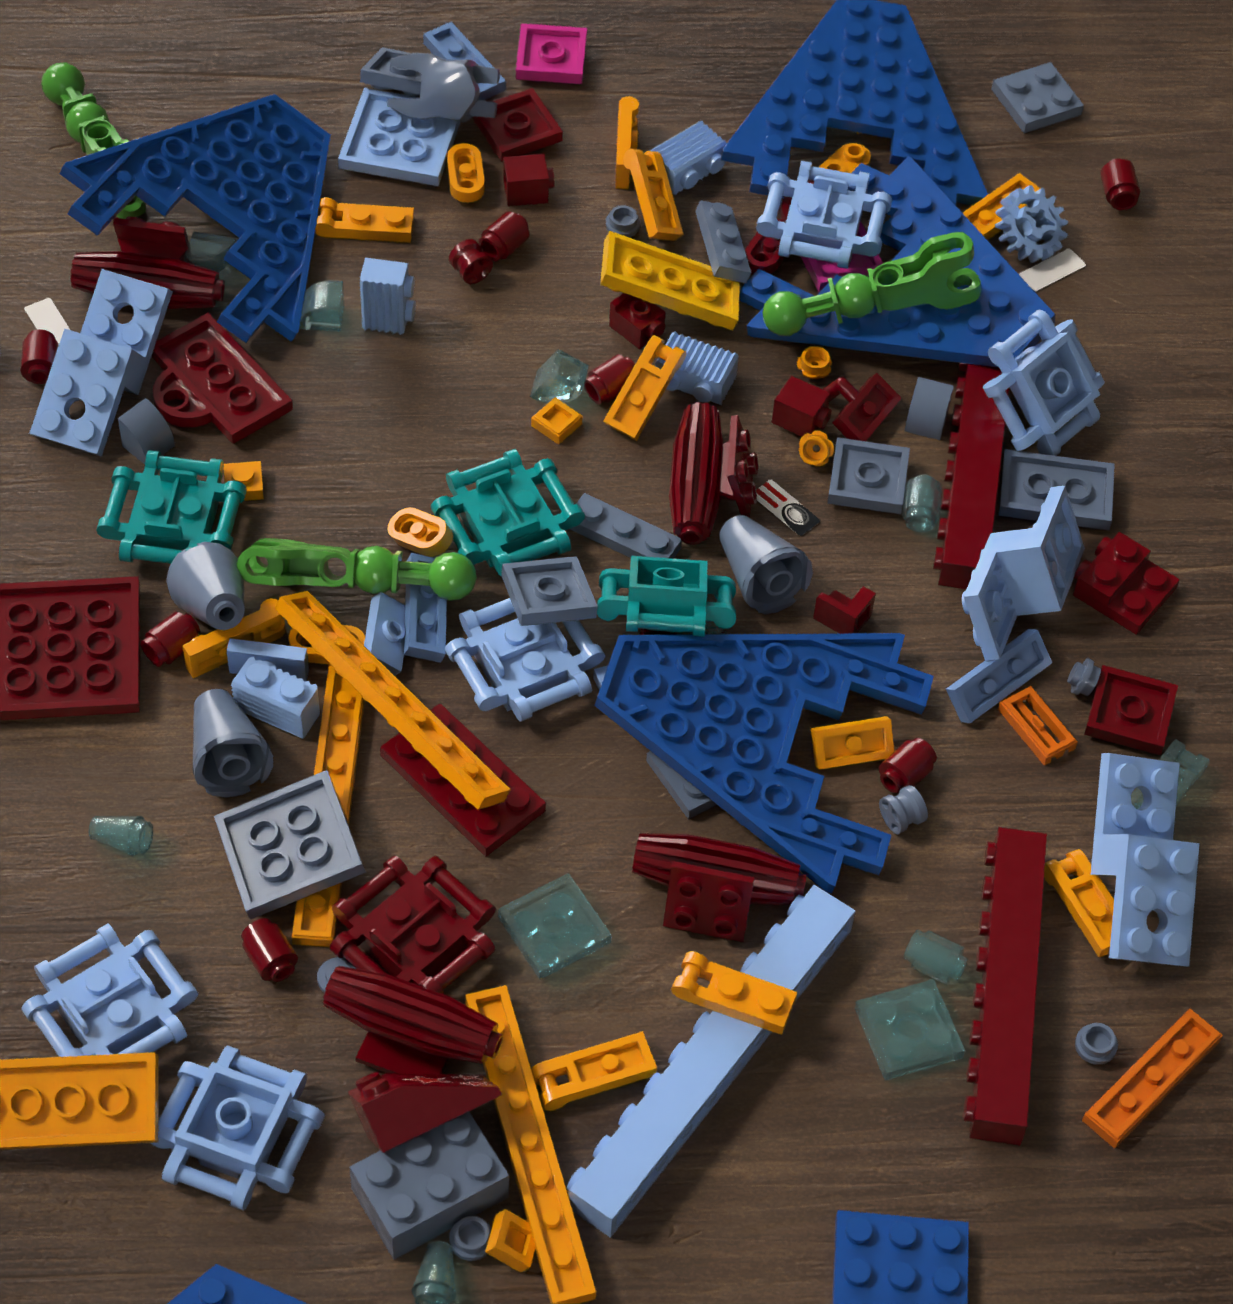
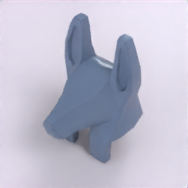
M411 53L391 59L390 66L421 73L422 79L420 98H388L387 106L409 117L419 119L444 117L464 123L473 116L495 118L497 103L479 100L480 90L477 83L499 84V69L479 66L473 60H446L430 53Z

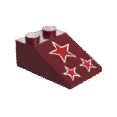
M374 1072L360 1078L355 1082L357 1088L348 1092L368 1139L382 1153L502 1095L499 1087L482 1075L386 1073L381 1076L379 1072Z

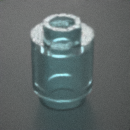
M919 475L908 480L905 486L902 517L905 520V525L915 532H928L932 530L940 518L943 488L940 482L931 476Z
M917 929L903 956L904 960L911 963V968L946 985L951 978L956 981L960 979L968 962V958L962 956L965 949L963 946L930 930L925 933Z

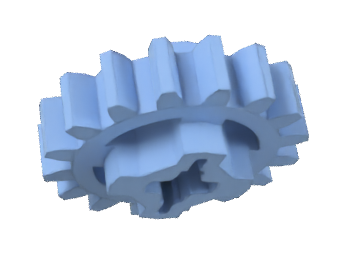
M1032 185L1027 186L1023 190L1018 188L1002 199L1000 202L1003 207L996 210L995 214L1002 218V220L995 224V228L1002 229L1004 233L999 237L1000 242L1007 240L1009 242L1007 251L1010 253L1016 249L1019 260H1023L1026 257H1029L1031 263L1039 259L1045 260L1054 255V252L1060 250L1063 247L1060 241L1067 238L1068 234L1061 230V227L1067 225L1068 220L1060 219L1059 216L1064 211V208H1056L1053 205L1056 197L1053 195L1047 199L1044 188L1036 192ZM1020 204H1027V206H1024L1021 209L1018 208ZM1042 239L1045 240L1043 244H1036Z

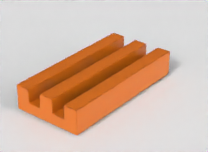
M1032 686L999 703V712L1044 766L1049 764L1053 757L1056 759L1062 757L1066 750L1071 752L1076 749L1078 741ZM1023 700H1026L1028 702V704L1033 708V710L1038 714V716L1033 715V713L1023 703ZM1043 722L1058 738V740L1060 741L1059 743H1057L1053 739V737L1048 733V731L1044 728Z

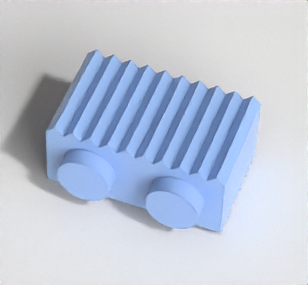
M699 121L650 151L661 154L671 191L677 195L684 188L691 189L699 179L702 180L709 173L715 174L722 169L725 161H722L721 157L727 143L725 140H722L721 136H717L716 132L713 133L707 124L704 125L703 121Z
M365 258L360 276L362 328L364 330L370 328L371 331L377 329L378 332L384 330L386 333L391 331L393 334L398 332L401 335L405 332L407 321L413 322L415 301L409 299L413 296L415 277L409 276V263Z
M676 331L672 332L665 345L673 349L674 347H679L686 351L687 354L683 364L676 371L666 389L670 391L680 390L693 395L701 402L711 401L722 405L737 375L738 354L736 352L731 353L729 350L725 351L723 348L718 349L716 345L711 346L703 341L698 342L696 338L691 339L683 334L678 335ZM658 357L655 367L662 369L666 361Z
M254 657L247 659L232 681L231 691H233V698L244 713L302 739L305 738L320 715L318 687L316 684L311 685L310 681L304 682L303 678L297 679L296 675L290 676L289 672L283 673L282 669L276 670L275 666L269 667L268 663L263 664L261 660L255 661Z

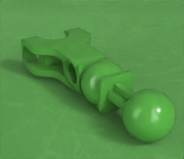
M67 62L55 63L45 71L42 76V90L51 102L62 106L67 131L70 137L81 144V149L86 155L129 142L128 139H121L110 123L106 110L96 103V98L93 94L90 93L82 96L85 81L79 69ZM135 196L133 198L134 203L126 205L117 217L125 219L126 217L142 215L146 212L145 202Z
M963 232L935 236L927 240L914 255L883 263L873 270L872 268L867 269L869 277L860 273H849L840 278L835 285L832 277L828 278L830 292L802 299L793 292L779 291L770 296L764 303L763 321L770 332L779 336H791L801 330L806 324L807 318L833 311L836 312L837 320L840 324L843 323L841 314L849 318H862L869 314L875 306L878 313H881L882 310L893 311L920 304H931L936 308L947 310L970 304L976 301L982 292L981 280L978 275L970 268H964L973 260V241ZM954 248H962L960 251L950 252ZM963 285L969 286L966 289H957L958 287Z
M274 538L257 540L251 547L241 553L237 562V568L242 579L252 584L337 587L348 583V588H354L357 585L364 592L371 594L385 593L390 589L391 593H397L401 584L430 586L433 592L440 598L450 601L460 600L468 596L473 590L477 579L476 570L471 560L455 552L443 553L436 557L432 563L402 561V551H397L393 554L388 549L380 546L366 547L361 551L360 549H354L351 552L342 547L307 544L295 540ZM259 557H265L268 565H264ZM329 559H341L346 565V574L337 576L331 573L328 568Z

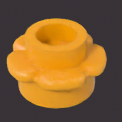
M811 346L806 348L797 360V368L802 370V375L809 379L824 378L831 372L830 366L832 361L830 355L822 347Z
M815 430L812 434L806 433L802 436L799 442V454L805 463L820 467L827 464L828 458L833 456L834 444L828 439L826 433ZM814 445L819 446L820 450L818 452L814 451Z

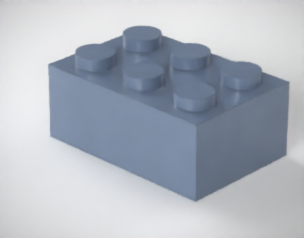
M469 1111L384 1153L378 1151L350 1166L351 1189L393 1260L452 1229L453 1225L460 1219L476 1216L509 1198V1174Z

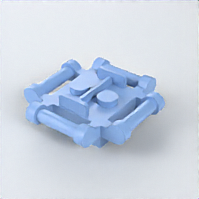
M801 161L797 181L789 179L787 175L780 172L770 175L767 185L769 189L763 215L758 219L756 230L762 236L781 239L778 256L788 258L790 254L838 263L837 267L848 269L852 253L865 256H877L880 253L882 247L880 236L885 215L891 209L892 197L885 192H876L873 195L866 194L870 173L859 172V175L814 167L812 162ZM848 187L855 188V191H849ZM782 196L792 197L786 223L777 220ZM862 211L872 212L867 234L863 237L857 236Z
M1037 310L1030 315L1028 322L1003 343L997 342L989 348V359L999 366L1002 374L987 382L983 389L988 398H993L1013 436L1011 442L1016 451L1026 449L1038 440L1037 449L1040 454L1057 456L1061 451V447L1085 426L1090 427L1100 419L1099 410L1093 400L1100 395L1098 389L1104 385L1105 381L1100 372H1095L1076 335L1078 329L1072 319L1066 320L1055 327L1050 316L1043 310ZM1037 333L1040 335L1042 341L1039 344L1027 348L1014 358L1012 353ZM1009 387L1030 425L1027 429L1022 424L1005 391Z
M510 598L475 612L470 609L459 614L461 625L468 638H456L450 641L445 647V652L452 662L458 664L475 693L474 700L481 711H488L504 705L506 710H512L516 718L521 722L531 718L532 713L576 694L582 697L592 692L590 680L584 671L599 665L604 660L605 654L598 644L592 642L579 620L562 622L580 650V654L572 656L567 649V641L556 623L520 626L517 618L483 632L480 627L481 625L515 612ZM474 655L492 687L488 686L471 656Z
M106 924L96 930L97 935L49 963L44 960L34 966L38 978L48 993L31 997L23 1004L21 1010L30 1022L35 1021L59 1057L155 1052L171 1041L178 1043L187 1037L182 1023L173 1014L190 1005L197 998L198 992L191 982L183 980L159 947L160 940L153 930H146L140 933L131 944L124 947L113 928ZM104 949L110 954L109 957L63 984L57 978ZM144 957L148 959L171 991L170 995L163 999L156 992L152 981L138 964V961ZM58 1010L83 1047H73L51 1016V1012Z
M226 1046L217 1063L212 1062L209 1068L193 1062H183L177 1074L179 1081L158 1120V1142L150 1143L161 1149H173L164 1167L162 1180L173 1185H177L180 1182L231 1201L230 1205L240 1210L247 1208L257 1181L267 1184L278 1192L289 1193L295 1180L292 1176L313 1130L320 1128L325 1117L324 1113L317 1107L297 1100L304 1090L307 1074L295 1069L290 1073L240 1055V1050L231 1046ZM195 1086H199L178 1130H173ZM287 1118L297 1120L298 1124L278 1166L266 1164ZM189 1156L199 1159L202 1166L235 1178H239L241 1174L238 1183L235 1184L185 1164Z

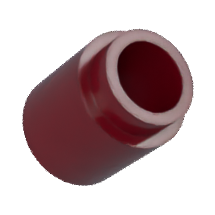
M1113 159L1102 167L1100 175L1107 202L1116 210L1132 208L1137 204L1140 195L1133 163L1127 159Z
M510 211L505 212L482 232L481 238L478 241L482 252L488 254L492 261L506 259L529 239V225L522 215Z
M43 329L33 330L22 343L20 372L26 380L34 384H45L47 382L59 346L51 332Z
M620 354L611 357L588 373V377L583 380L586 393L596 404H601L604 401L609 403L618 396L635 363L631 358L623 357Z
M175 611L145 634L146 638L141 641L140 645L146 657L154 665L160 667L164 663L171 664L184 654L183 645L197 637L200 628L191 615L187 613L183 615Z
M921 738L905 741L879 766L880 780L883 786L890 792L898 794L900 789L908 785L915 787L934 768L937 756L932 746Z
M262 918L252 922L243 930L241 934L243 940L242 948L263 980L279 982L288 978L294 972L298 956L277 924L271 923L268 918Z

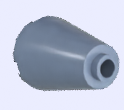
M735 516L725 522L720 530L719 539L745 602L762 614L777 613L790 607L796 602L793 596L801 588L805 592L810 585L813 569L812 562L806 554L748 516Z
M201 542L197 543L198 546L187 551L184 549L177 554L170 564L166 579L173 602L184 612L216 629L228 630L237 626L245 612L244 580L237 568V556L232 550L220 543Z
M222 689L205 691L194 702L193 775L198 785L200 784L205 787L206 792L212 796L233 797L250 792L249 786L259 779L262 784L268 778L273 768L271 748L229 692Z

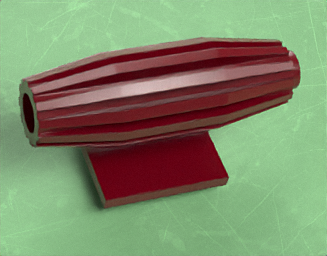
M138 217L114 218L113 226L121 251L77 252L72 261L71 286L90 294H94L101 270L104 269L170 289L172 295L167 307L168 309L214 308L216 301H223L225 280H220L217 271L192 264L193 256L186 229L173 222L165 221L158 224L145 222Z
M695 402V404L687 405V408L683 411L673 444L669 488L673 532L684 543L690 545L699 544L707 540V537H710L721 496L736 500L740 514L749 518L751 504H756L757 501L753 475L758 474L759 463L757 453H751L750 451L751 439L749 430H743L738 415L731 416L729 441L724 443L719 410L717 411V407L711 406L706 402Z
M640 833L632 866V873L668 886L663 920L664 927L739 942L744 941L750 904L791 905L794 897H797L799 894L803 896L807 874L799 873V864L760 849L689 834Z
M338 966L334 969L326 985L323 1005L368 1031L355 1057V1061L385 1073L442 1074L449 1058L484 1064L488 1057L494 1059L501 1047L503 1034L498 1033L497 1022L453 997L392 975Z

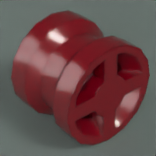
M466 239L452 249L449 255V263L455 270L460 271L461 278L467 284H476L488 276L493 267L491 258L488 254L482 252L481 246L474 239Z

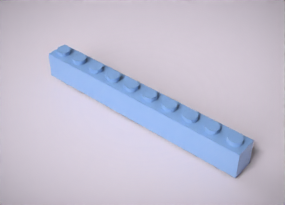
M813 885L805 896L799 894L794 899L787 912L788 918L782 925L776 923L770 929L764 940V948L759 954L752 952L741 968L742 973L796 991V1001L851 932L855 915L854 909L816 885ZM705 1011L697 1020L693 1028L694 1035L687 1044L680 1042L675 1047L668 1060L670 1065L661 1075L656 1072L650 1078L643 1092L645 1096L636 1106L632 1103L623 1112L618 1122L620 1127L612 1137L606 1135L598 1143L593 1152L594 1160L586 1170L580 1167L571 1177L567 1189L569 1190V1201L572 1211L611 1238L772 1031L716 1011H712L711 1014Z

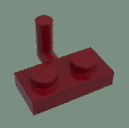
M878 373L869 377L859 390L844 377L837 378L823 388V390L830 392L829 402L840 394L848 401L847 405L831 423L847 439L866 441L902 399Z

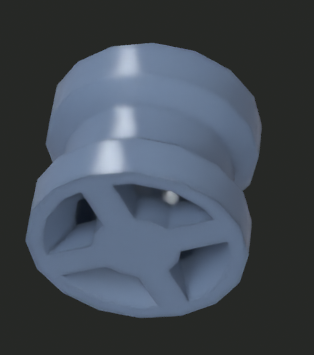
M911 785L900 789L898 795H887L879 801L881 815L888 828L895 834L906 831L911 823L918 825L925 822L928 818L927 807L921 794Z

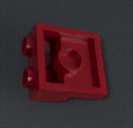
M1119 531L1113 539L1105 536L1101 540L1094 553L1097 557L1092 562L1085 559L1079 565L1074 576L1077 583L1073 596L1137 635L1177 589L1180 579L1149 561L1151 550Z

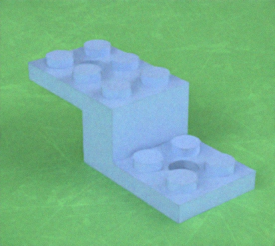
M101 270L81 332L78 333L64 328L30 434L102 457L123 391L139 395L172 295L170 289L108 270ZM124 306H132L134 309L132 320L126 324L119 323V310ZM81 400L85 404V413L81 418L73 420L69 415V408L74 402Z
M1066 486L1050 488L1045 503L1041 505L1040 515L1037 522L1033 524V528L991 533L985 548L981 550L979 562L975 570L972 571L971 580L966 591L962 594V606L964 612L970 615L973 624V639L976 646L981 647L985 661L999 660L1001 658L1017 616L1062 610L1085 549Z
M1101 753L1091 875L1116 878L1109 958L1189 967L1200 843L1173 840L1180 763L1114 753ZM1136 787L1143 794V803L1139 809H1136L1131 802V794ZM1152 910L1159 917V924L1154 932L1148 929L1146 922L1147 916Z

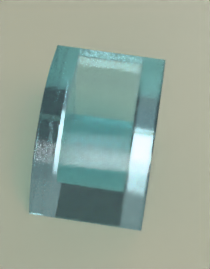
M194 231L189 247L185 252L184 261L217 271L221 279L235 268L224 260L227 251L235 243V238Z
M322 281L312 285L305 291L299 329L341 332L345 306L343 281Z
M557 349L537 370L530 398L544 403H549L555 397L563 403L576 399L582 393L589 365Z

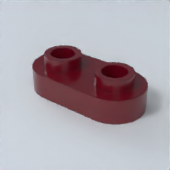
M777 219L780 222L786 223V220ZM758 232L755 234L745 248L751 274H754L758 269L769 274L777 270L785 258L778 256L781 239L765 237Z

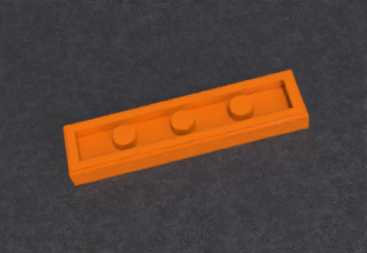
M1190 1008L1084 1114L1082 1121L1115 1149L1220 1042L1223 1035Z

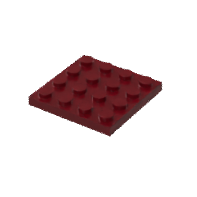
M139 576L0 583V720L140 713Z

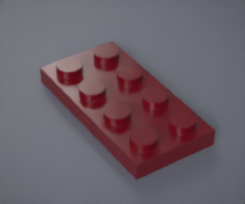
M439 703L430 711L511 789L504 802L478 810L474 805L467 802L464 796L447 779L442 777L438 770L421 753L417 752L401 733H398L380 746V756L487 857L546 811V802Z

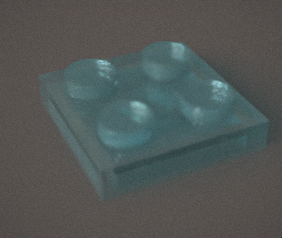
M569 873L498 909L499 920L539 980L611 943V933Z
M934 979L856 1001L855 1011L885 1081L964 1057L965 1048Z

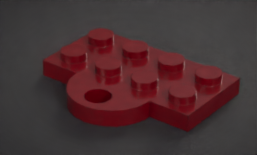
M209 312L157 340L151 357L164 371L157 377L153 385L154 405L170 424L179 427H199L212 422L234 444L293 410L292 399L232 336L217 323ZM174 399L184 402L177 407L166 405L167 402Z

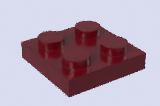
M533 88L492 101L497 103L495 118L472 117L501 162H503V157L521 156L563 141V131Z
M1102 665L1084 735L1161 755L1178 685Z

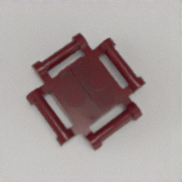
M394 855L383 863L384 869L347 899L341 898L332 905L331 908L334 915L349 931H344L335 937L330 945V951L338 958L348 960L356 969L387 974L384 971L386 970L394 977L444 994L443 990L479 959L485 960L495 952V946L490 938L484 933H478L477 931L493 917L496 907L487 899H479L446 869L447 864L438 856L430 858L422 870L414 876L408 870L405 863ZM394 881L400 886L396 892L366 917L362 918L357 913V911ZM433 883L439 884L465 907L470 914L464 919L456 913V906L432 885ZM361 949H363L371 958H369ZM373 960H375L383 969H381Z

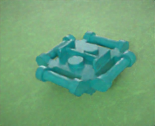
M516 449L504 452L503 457L462 472L454 470L446 473V481L454 497L441 496L431 504V510L434 515L443 519L452 530L453 541L458 548L457 553L467 557L473 565L486 560L488 566H494L500 576L502 574V564L533 561L554 552L562 554L570 551L571 543L565 530L578 526L585 519V513L580 505L573 503L558 478V470L554 462L548 458L542 459L533 468L526 470ZM476 482V489L468 491L465 487ZM545 483L561 510L560 514L553 516L536 485ZM457 514L460 515L461 519L463 520L465 526L467 527L469 533L471 534L475 542H471L462 524L457 518Z
M148 450L143 473L134 472L125 466H119L114 469L111 479L114 485L105 515L99 519L96 532L103 538L121 541L119 560L131 563L134 559L171 564L178 553L184 549L187 551L198 546L197 543L201 542L220 543L231 550L234 540L231 536L239 503L244 501L247 488L238 481L221 483L224 470V461L222 459L211 458L210 462L162 456L160 451ZM197 475L207 476L206 481H198ZM127 491H138L129 523L119 522ZM219 501L224 502L217 530L211 534Z
M631 556L630 570L610 568L601 572L599 587L602 592L601 597L597 601V615L606 621L613 620L618 615H627V632H638V628L653 631L693 632V636L704 637L706 621H714L715 625L722 629H728L735 624L736 610L732 606V599L736 594V584L733 579L727 576L707 575L708 561ZM620 588H629L628 596L617 595V591ZM707 594H714L717 602H707Z

